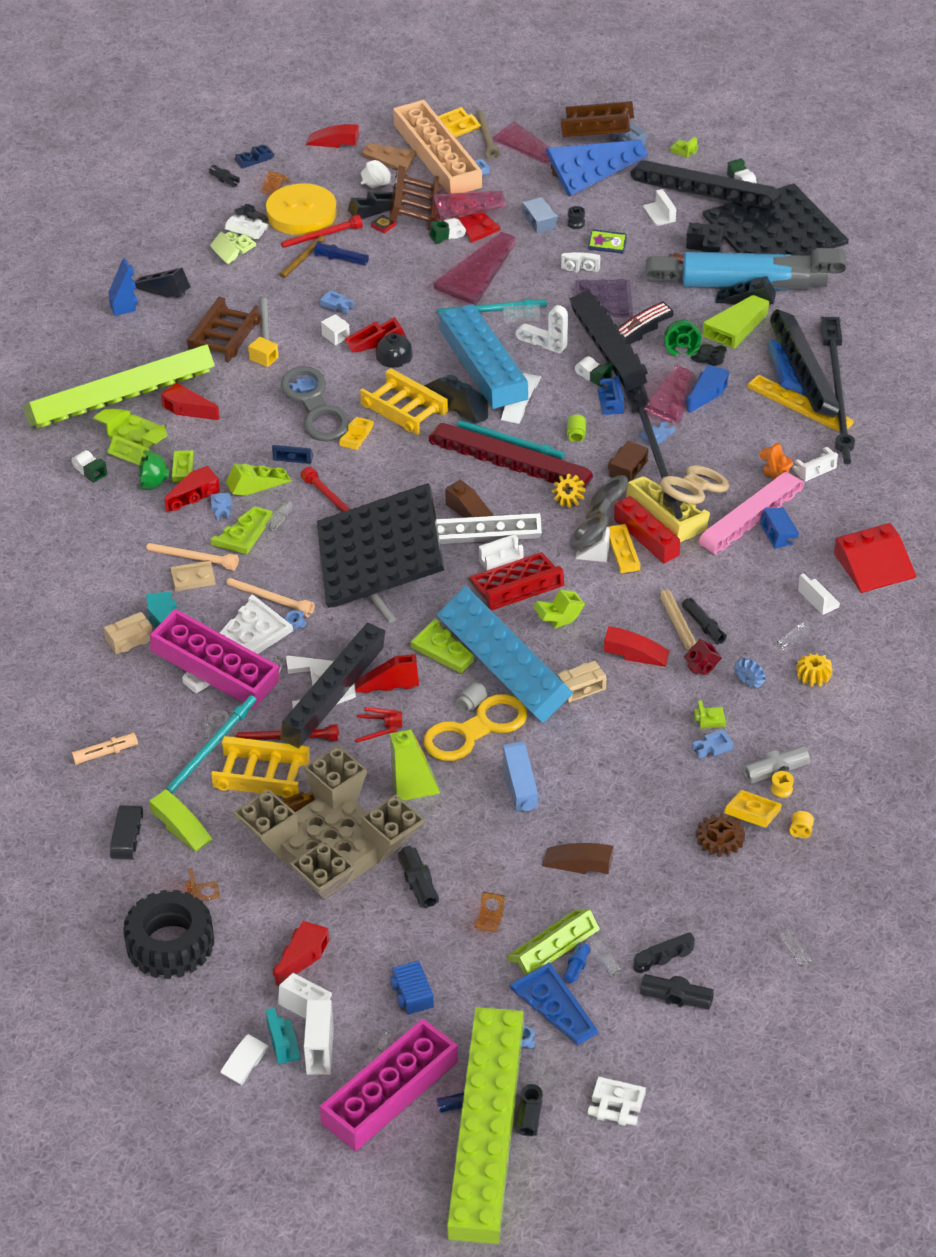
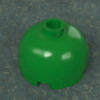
M685 319L676 320L666 328L664 343L668 352L673 356L677 357L676 354L687 353V356L694 355L701 346L702 335L693 322ZM676 346L681 348L688 347L687 352L680 353L676 350Z
M144 450L143 453L146 457H141L138 477H141V484H137V489H157L161 486L163 480L168 479L169 469L166 468L165 460L161 455Z

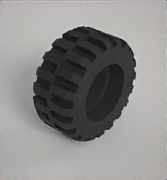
M161 890L158 894L154 892L148 894L146 899L141 898L136 902V906L133 905L124 920L123 932L128 958L131 959L134 967L139 966V971L146 974L149 971L151 977L158 978L159 975H164V979H171V975L177 974L178 978L185 976L184 972L189 971L192 973L197 970L196 965L202 966L207 961L206 956L210 957L213 951L214 933L210 911L203 904L202 900L198 897L193 898V895L188 892L183 894L180 890H173V892ZM168 926H178L188 930L181 937L169 941L156 940L150 937L155 931Z

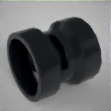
M572 206L568 209L569 219L567 224L570 228L581 229L585 226V209L581 206Z

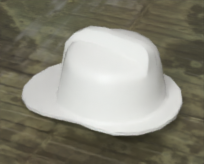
M377 160L367 162L365 168L361 171L363 179L361 185L366 184L371 189H376L382 185L389 184L391 174L381 162Z

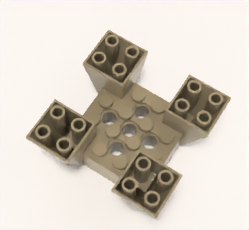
M339 745L304 766V771L315 800L299 811L294 812L269 789L233 811V815L280 860H283L324 900L376 864L381 863L396 853L425 823V819L396 794L368 813L357 804V800L367 774V769Z

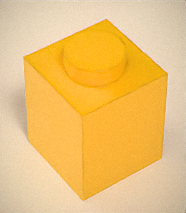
M262 337L257 338L248 346L250 360L268 367L279 358L278 344Z

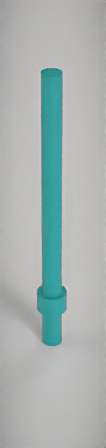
M524 299V301L474 306L479 312L524 308L525 310H533L535 307H547V299ZM460 307L439 308L437 309V313L439 316V312H443L448 309H456Z
M460 420L458 422L459 428L559 459H563L565 452L553 449L550 445H540Z
M250 695L241 706H237L233 710V715L165 789L173 794L234 725L247 716V711L257 701L253 695Z

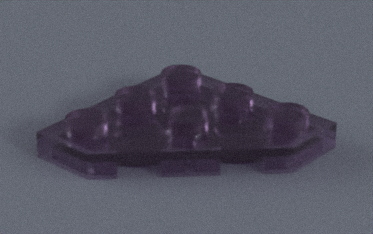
M630 279L575 280L576 295L590 290L593 296L596 295L598 297L600 305L603 304L606 312L612 317H633Z

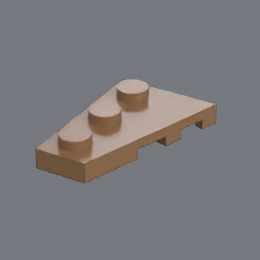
M367 143L362 152V157L372 161L377 160L391 169H398L399 165L405 166V174H407L416 157V151Z

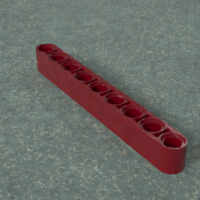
M439 423L428 438L431 445L435 444L446 450H454L465 456L470 455L484 462L489 461L500 467L510 468L509 470L519 473H527L528 476L542 478L550 483H560V476L566 479L567 474H570L572 478L577 475L579 477L578 481L582 480L584 482L582 487L586 489L593 479L592 472L586 467L446 423Z

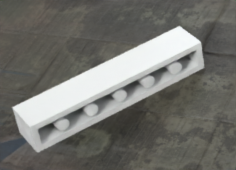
M540 513L437 519L440 544L496 541L516 534L518 540L541 538L542 534Z

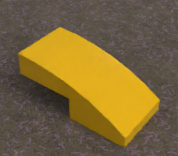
M360 417L354 418L348 424V432L340 438L339 446L358 450L370 433L374 421Z

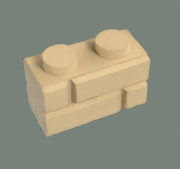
M142 612L104 627L105 640L115 654L128 652L131 648L140 644H147L150 641V634L153 632L151 624Z
M596 661L582 663L579 667L563 670L560 674H557V677L573 692L567 699L568 703L606 689V674L600 669Z

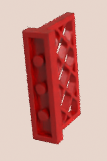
M542 552L469 576L470 582L487 601V606L491 611L564 586L563 569L560 566L555 567ZM539 559L542 560V563H541V564L532 563L533 561H536V560H539ZM518 566L524 567L523 570H518L514 568ZM529 569H536L537 572L528 571V570H529ZM498 573H505L506 575H505V576H498V575H496V574H498ZM511 575H516V576H519V578H513V577H510V576H511ZM486 579L487 582H478L477 580ZM493 581L501 582L500 584H492Z

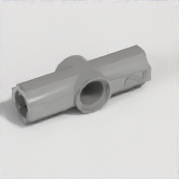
M800 746L783 753L777 750L771 751L765 755L763 760L743 766L744 776L749 783L753 784L772 777L778 771L789 773L790 770L810 764L808 750L805 746Z

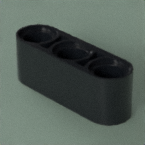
M119 805L110 844L111 859L134 860L133 852H136L138 841L136 837L140 834V819L143 818V806Z

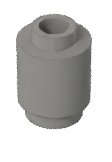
M472 682L458 695L456 700L458 708L465 713L473 711L487 698L486 688L480 683Z

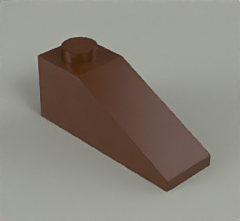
M458 480L445 488L446 505L463 518L494 516L474 489L462 480Z

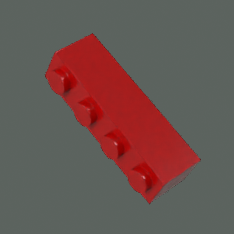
M628 496L614 504V520L619 525L626 524L629 534L663 564L680 556V538L634 498Z

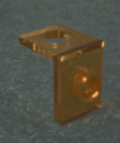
M269 170L261 192L271 195L282 187L283 181L291 182V180L283 174Z
M193 867L188 868L189 880H186L185 883L187 892L192 894L193 898L198 897L203 902L221 898L217 881L196 884ZM204 887H212L215 891L211 896H204L201 894V890Z
M482 892L480 914L474 923V928L495 932L498 930L503 919L505 895ZM488 899H495L499 904V908L494 911L489 910L486 906V901Z

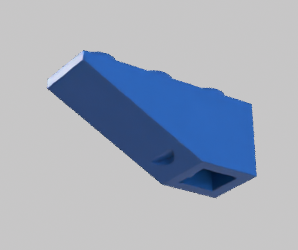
M126 258L122 259L108 291L109 303L114 316L136 311L135 305L138 304L137 297L133 293V290H136L135 282L131 277L134 275L132 265L128 264Z
M707 365L704 372L701 371L698 383H694L692 393L688 394L686 398L688 412L691 413L723 394L728 385L729 370Z

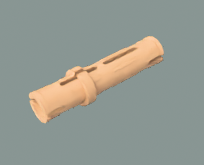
M132 732L118 738L114 736L109 741L71 752L75 765L113 752L117 754L120 753V750L137 746L138 742L135 733Z

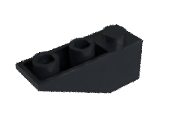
M765 276L717 291L715 303L736 305L755 295L769 301V305L774 304L776 291L769 278Z

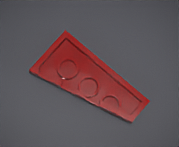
M462 193L446 198V204L453 215L465 227V234L471 243L500 231V226Z

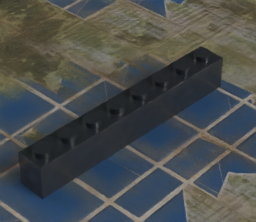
M587 290L569 298L574 314L606 362L612 365V371L616 376H619V380L625 390L629 391L647 383L646 374L648 372L645 365L641 364L637 353L634 354L630 343L627 344L623 333L620 334L617 324L613 325L610 314L607 315L603 304L600 305L598 297L596 295L593 296L590 290Z
M368 622L282 721L280 740L297 748L303 745L382 651L386 630Z

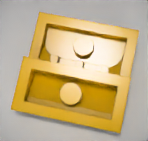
M462 107L438 116L455 138L481 128L476 118L472 114L468 115Z

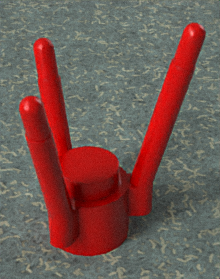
M365 707V711L384 715L358 714L357 718L384 719V726H389V728L355 739V742L397 732V728H402V712Z

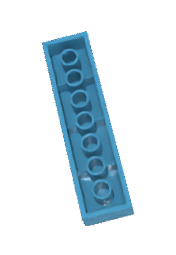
M474 304L439 312L440 331L493 409L528 400V380Z
M466 585L436 614L541 722H545L573 694Z

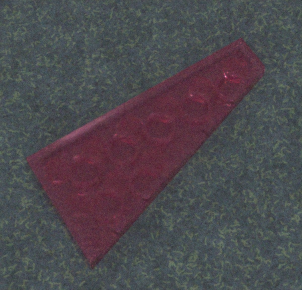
M500 232L433 283L434 289L476 306L516 244V237Z

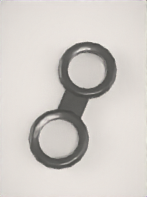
M307 366L295 367L287 371L282 377L281 388L288 398L297 402H303L308 412L304 422L306 432L316 440L327 442L337 440L347 433L348 424L350 423L348 415L336 406L327 405L321 395L325 391L326 386L324 375L319 370ZM309 375L317 380L318 386L315 390L303 394L293 391L289 387V382L296 376ZM333 414L341 420L342 425L334 432L323 433L316 430L312 423L319 415Z
M625 475L613 477L595 493L590 503L591 508L585 517L587 520L576 529L571 537L570 544L572 548L581 549L589 545L604 531L609 521L606 514L609 506L627 488L628 479ZM618 485L607 498L602 499L610 489ZM598 522L597 526L587 536L580 539L592 525Z

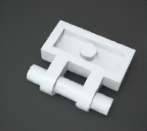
M237 214L231 216L225 225V229L235 234H245L251 239H259L264 230L266 231L268 228V224L263 223L262 220H253L247 218L246 215L240 216Z
M598 1077L592 1095V1102L600 1103V1106L590 1105L588 1115L595 1116L597 1120L605 1121V1119L616 1121L618 1125L626 1126V1124L636 1126L638 1116L629 1115L630 1111L640 1113L646 1088ZM608 1106L621 1108V1112L608 1110Z

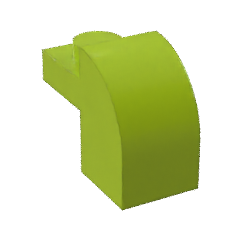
M559 590L553 602L536 601L533 608L541 620L549 621L554 628H558L572 623L579 616L585 603L576 591Z

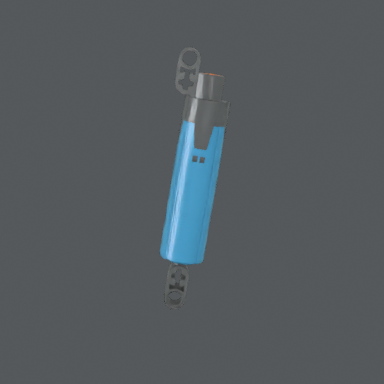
M833 248L814 249L811 252V256L686 252L683 264H680V260L676 257L651 256L646 259L645 276L652 281H676L682 275L684 287L730 288L739 283H746L755 278L767 276L774 289L808 290L809 286L827 287L828 273L844 272L846 270V252L842 249Z

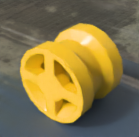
M786 771L774 773L771 781V792L781 798L790 796L793 791V776Z
M806 811L795 812L792 815L789 832L794 837L807 839L811 836L814 818Z

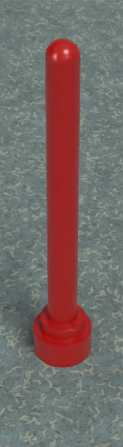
M357 214L351 216L347 222L282 241L281 246L286 248L348 228H355L357 230L363 228V223L360 215Z
M306 467L301 472V479L306 483L313 484L341 512L350 510L344 502L318 479V473L313 467Z
M329 724V727H325V729H315L308 738H325V740L330 742L339 741L338 724ZM281 730L237 732L235 737L252 740L280 739Z

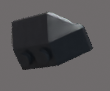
M447 375L424 385L426 388L448 399V408L468 420L479 423L488 419L487 399L480 392L473 389L470 384L459 381L456 376Z

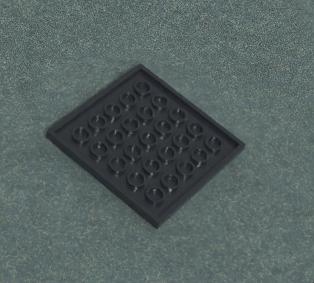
M795 183L777 188L780 196L769 209L731 202L703 211L704 218L711 225L725 226L724 239L736 253L811 256V252L814 249H834L849 243V239Z
M429 483L317 521L325 598L328 608L337 607L444 571L432 489Z

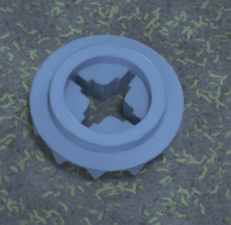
M741 658L734 665V672L738 675L737 679H741L743 684L759 688L765 682L764 670L755 661Z

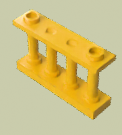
M392 368L386 371V384L375 392L370 393L363 388L360 390V399L363 407L372 409L404 427L407 432H413L416 435L420 434V422L432 413H438L442 416L448 413V399ZM390 389L398 391L397 394L387 401L379 398ZM404 397L413 399L401 409L393 406ZM418 405L427 407L415 417L408 414Z
M224 736L222 741L223 755L227 756L222 772L212 771L213 788L222 791L229 789L260 794L269 789L276 796H282L285 799L299 794V782L295 780L299 766H306L310 762L308 746L297 748L284 743ZM238 757L248 759L243 775L231 773L235 759ZM259 760L270 761L265 778L252 776L256 762ZM279 763L291 764L286 780L274 779Z

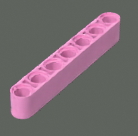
M784 472L707 529L701 535L699 545L717 555L716 553L719 550H724L730 545L731 541H736L744 535L742 534L743 532L749 531L757 525L755 523L761 520L764 508L781 507L783 502L789 501L795 496V493L802 491L804 482L792 474Z

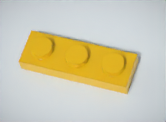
M626 524L609 526V543L620 573L639 571L640 562Z

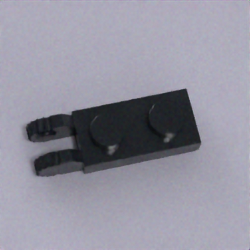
M688 932L641 951L634 956L635 964L633 968L635 972L650 971L652 965H664L671 958L689 955L694 949L695 938L692 933Z

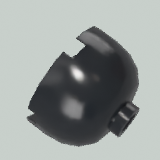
M400 334L386 335L380 339L376 346V360L385 367H402L403 364L409 363L413 358L411 343L405 336Z

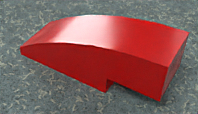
M343 124L317 130L309 135L306 145L340 148L341 144L356 146L359 138V125Z
M393 317L381 325L375 321L344 340L352 352H362L376 348L380 339L386 335L400 334L405 337L406 335L397 319Z
M608 626L604 639V652L624 655V660L666 667L670 653L668 649L637 633Z

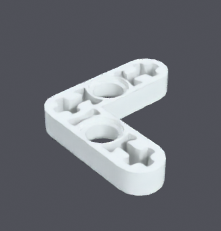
M560 305L552 308L548 314V331L529 324H522L516 330V337L533 345L543 346L542 348L562 353L567 347L568 313L566 309ZM554 327H558L561 333L557 332ZM538 336H541L545 342H542Z

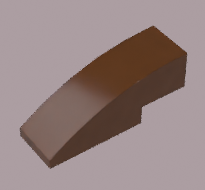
M570 843L549 847L546 850L542 866L586 874L587 870L609 874L614 846L599 843Z

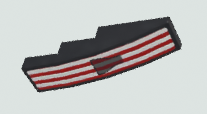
M664 301L657 303L618 327L620 334L623 333L627 344L642 340L643 334L658 329L659 322L673 317L674 310Z

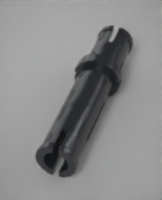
M689 597L683 601L682 607L702 627V631L708 634L716 644H719V642L722 644L726 640L727 635L719 628L718 623L711 619L693 598Z

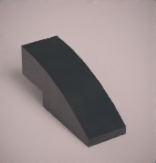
M368 192L367 198H351L348 211L352 216L359 214L361 219L390 211L392 192Z

